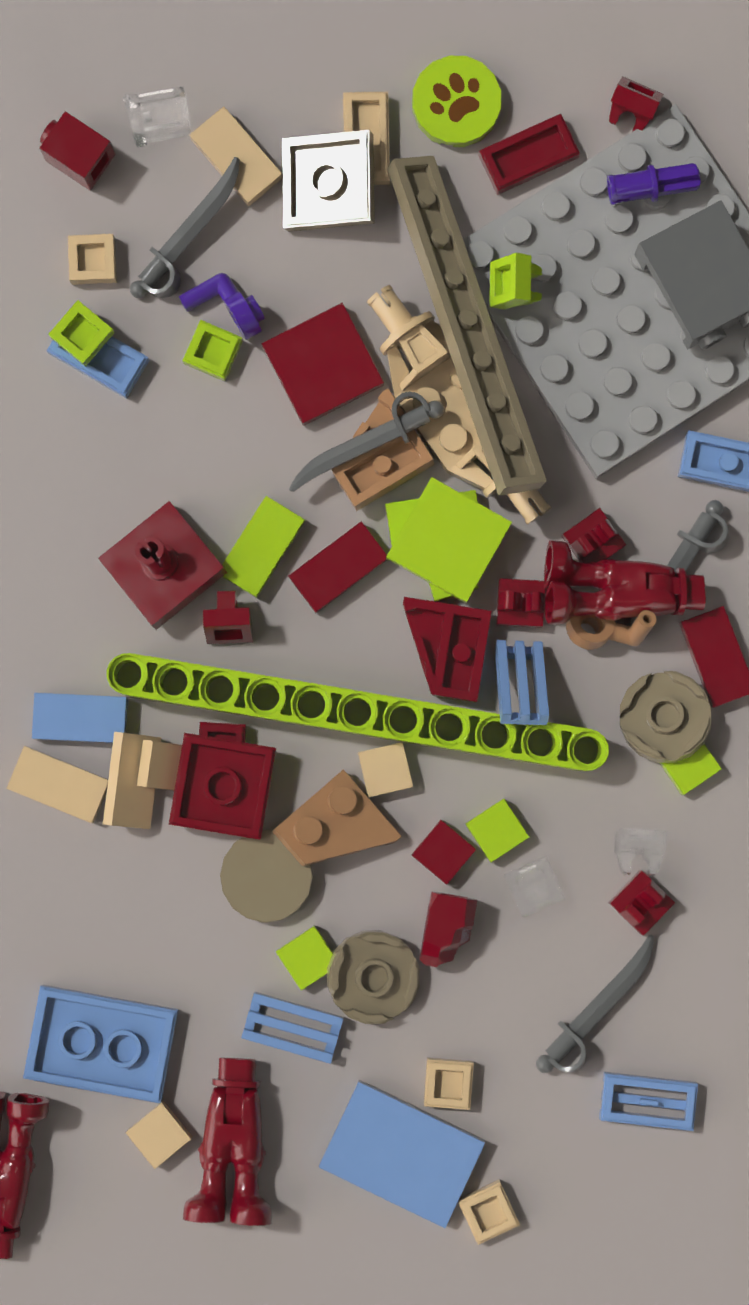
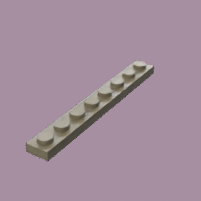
M422 156L393 159L387 170L498 496L538 490L547 480L435 157Z

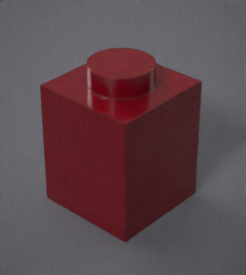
M66 111L58 121L52 120L46 126L40 138L42 145L39 149L45 161L89 191L92 190L116 155L110 140Z

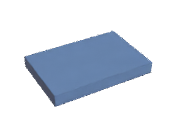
M41 985L23 1079L161 1103L179 1009Z
M359 1080L319 1163V1168L446 1228L485 1145V1140Z

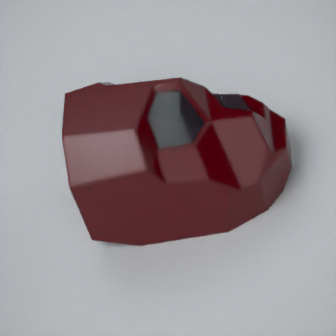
M431 891L419 958L424 965L438 967L440 964L453 961L458 948L470 941L477 899Z

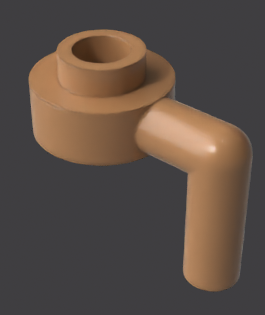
M644 610L638 615L631 626L616 623L614 620L600 619L595 615L571 617L566 622V631L574 644L587 650L598 649L604 646L608 640L630 646H638L657 622V618L653 612ZM581 624L592 626L595 634L586 632L581 627Z

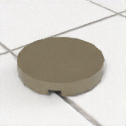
M664 671V673H655L653 675L650 673L640 677L627 689L620 704V728L626 743L639 756L655 763H675L691 757L704 745L711 730V707L705 691L692 678L676 671Z
M269 829L263 830L261 840L242 837L234 842L224 856L220 872L222 891L231 907L247 919L264 923L283 920L296 912L308 897L313 879L311 865L302 866L272 832L273 830Z
M365 930L347 937L334 950L327 967V987L333 1002L349 1018L364 1024H384L393 1020V1017L398 1016L402 1011L405 1012L413 1003L419 989V966L412 951L400 938L382 930Z

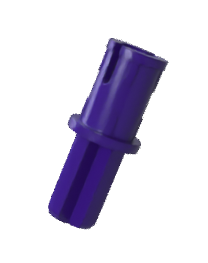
M694 163L655 169L654 165H648L647 170L607 175V190L611 205L651 198L652 202H657L659 196L697 191L701 183L699 168Z

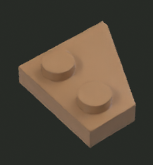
M388 388L382 391L378 397L379 403L367 421L361 423L353 438L394 419L392 404L395 398ZM400 406L397 409L399 417L404 414ZM415 430L406 433L409 440L407 444H405L401 436L331 469L356 512L435 465L433 457Z
M344 769L272 831L302 866L338 856L342 857L358 853L361 850L381 845L393 844L402 837Z

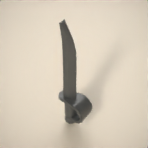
M238 157L233 158L217 184L159 251L153 247L149 249L155 257L138 276L141 280L134 281L131 284L130 292L133 297L143 298L149 292L155 297L166 298L177 293L181 284V277L179 271L172 264L227 201L237 180L240 164ZM169 269L170 279L163 288L153 289V286Z
M409 391L400 394L392 404L393 420L333 447L312 459L298 473L289 490L295 492L319 475L402 436L405 444L409 443L406 433L431 422L429 417L434 419L440 418L444 413V405L437 400L427 403L423 396L416 392ZM412 398L421 402L422 406L398 417V406L405 399Z
M712 500L708 502L705 507L706 513L701 512L688 534L679 530L677 535L683 541L667 566L674 568V571L677 568H684L686 571L699 550L706 553H716L727 545L729 530L725 520L720 516L724 511L720 501ZM718 523L722 526L723 534L721 538L714 543H705L715 524ZM637 617L632 618L627 626H631Z
M653 935L647 937L627 965L568 1027L562 1021L558 1023L564 1031L545 1050L548 1055H541L536 1061V1067L541 1073H549L554 1067L561 1072L573 1073L584 1066L587 1059V1051L581 1040L638 981L652 953ZM578 1044L581 1048V1058L578 1063L571 1067L561 1066L559 1063Z

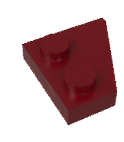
M404 597L403 608L430 694L432 696L476 703L492 611Z

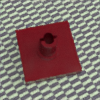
M170 501L98 558L155 630L160 628L228 573Z

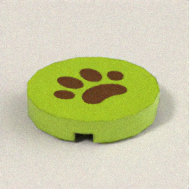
M449 55L433 61L419 74L413 88L412 113L418 128L431 141L438 144L443 143L445 145H453V147H467L480 142L494 129L501 112V89L495 75L482 62L468 56Z

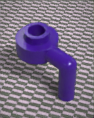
M219 273L178 296L186 312H189L213 297L220 295L245 340L262 332L259 322L263 321L265 317L252 295L244 298L241 292H238L230 277L225 273Z

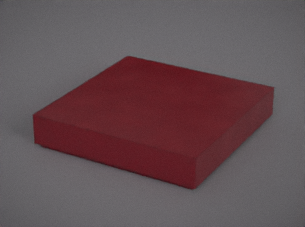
M343 302L261 343L303 426L384 386V382Z
M184 733L168 825L261 840L277 748Z

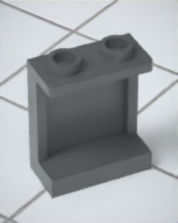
M722 200L639 243L634 255L642 270L649 268L685 334L683 343L687 350L697 344L700 345L702 350L715 345L727 337L724 330L739 322L742 328L749 327V249Z

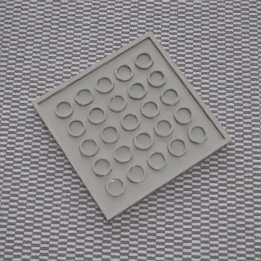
M676 104L650 120L643 131L636 129L463 239L491 321L595 479L749 381V327L742 328L739 322L724 330L727 337L715 345L702 350L700 345L697 344L687 350L683 343L685 334L649 268L642 270L634 255L640 242L720 200L724 203L749 249V212ZM694 163L699 168L701 183L697 191L659 196L657 202H652L651 198L616 203V205L610 204L607 190V175L647 170L648 165H654L655 169ZM513 253L531 255V262L542 268V275L531 279V291L542 293L541 301L505 310L489 307L490 262Z

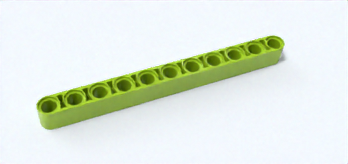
M122 653L114 657L106 670L107 681L110 687L120 694L133 698L575 771H593L606 762L609 754V745L606 738L600 732L588 728L548 722L547 725L501 724L507 732V740L501 748L493 749L483 742L482 730L488 723L496 722L500 724V714L133 653ZM136 663L141 669V679L136 686L124 688L118 680V673L123 665ZM173 670L183 671L187 677L186 689L178 695H169L163 686L165 676ZM217 678H227L233 685L232 696L223 703L213 702L209 696V686ZM271 685L278 690L279 701L271 710H260L254 703V694L259 687ZM315 692L320 694L325 700L323 713L316 718L303 716L299 710L301 698L307 693ZM361 700L369 705L371 716L365 724L354 726L346 721L344 710L351 701ZM405 707L413 711L416 716L415 728L408 733L396 732L390 725V716L394 710ZM452 715L460 721L462 731L456 740L446 741L438 736L436 722L440 717ZM534 730H543L552 739L551 751L545 756L533 754L528 747L529 735ZM582 737L592 739L598 748L596 759L589 764L580 762L574 754L575 743Z

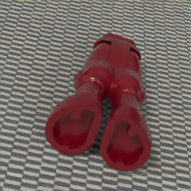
M552 540L548 542L544 564V589H547L544 610L548 624L560 625L566 623L571 617L595 615L600 619L616 621L621 618L638 617L644 610L653 612L655 616H662L667 614L683 615L685 609L704 610L706 592L703 575H688L684 568H677L674 571V568L670 566L643 561L611 559L601 560L594 564L577 562L572 558L568 543ZM571 587H594L600 591L594 593L579 592Z
M219 1058L218 1078H212V1085L217 1087L213 1088L210 1096L203 1142L198 1148L200 1163L204 1169L203 1180L198 1194L185 1202L183 1208V1220L197 1223H220L225 1221L227 1207L226 1171L229 1164L232 1163L235 1169V1184L230 1210V1222L247 1226L272 1224L271 1206L260 1196L258 1185V1172L263 1165L266 1151L262 1145L261 1104L258 1090H256L260 1088L261 1081L255 1080V1059Z
M0 1091V1130H1V1121H2V1117H3V1113H4V1108H5V1095H6L5 1092H1V1091ZM14 1093L7 1100L9 1139L5 1151H2L0 1147V1259L13 1257L14 1239L21 1235L19 1225L25 1208L30 1175L36 1166L34 1151L31 1146L32 1134L35 1124L45 1119L49 1112V1099L39 1095Z

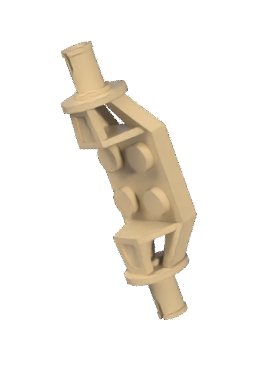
M391 285L383 287L381 289V297L376 292L368 299L367 303L373 308L391 333L381 345L380 351L383 355H387L394 398L396 399L400 394L410 391L423 396L427 403L434 400L440 401L444 405L443 415L437 419L429 417L431 422L417 428L416 431L448 474L482 489L486 498L496 494L497 490L493 479L473 462L478 458L489 469L441 326L434 321L435 316L431 311L412 317L393 291V287ZM400 348L403 349L413 368L410 373L399 351ZM409 398L402 401L399 406L405 414L422 406V404L416 399ZM538 490L507 494L525 519L527 525L534 522L538 514L541 517L552 508L546 503Z

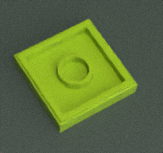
M431 477L387 554L386 559L460 601L467 603L512 522Z

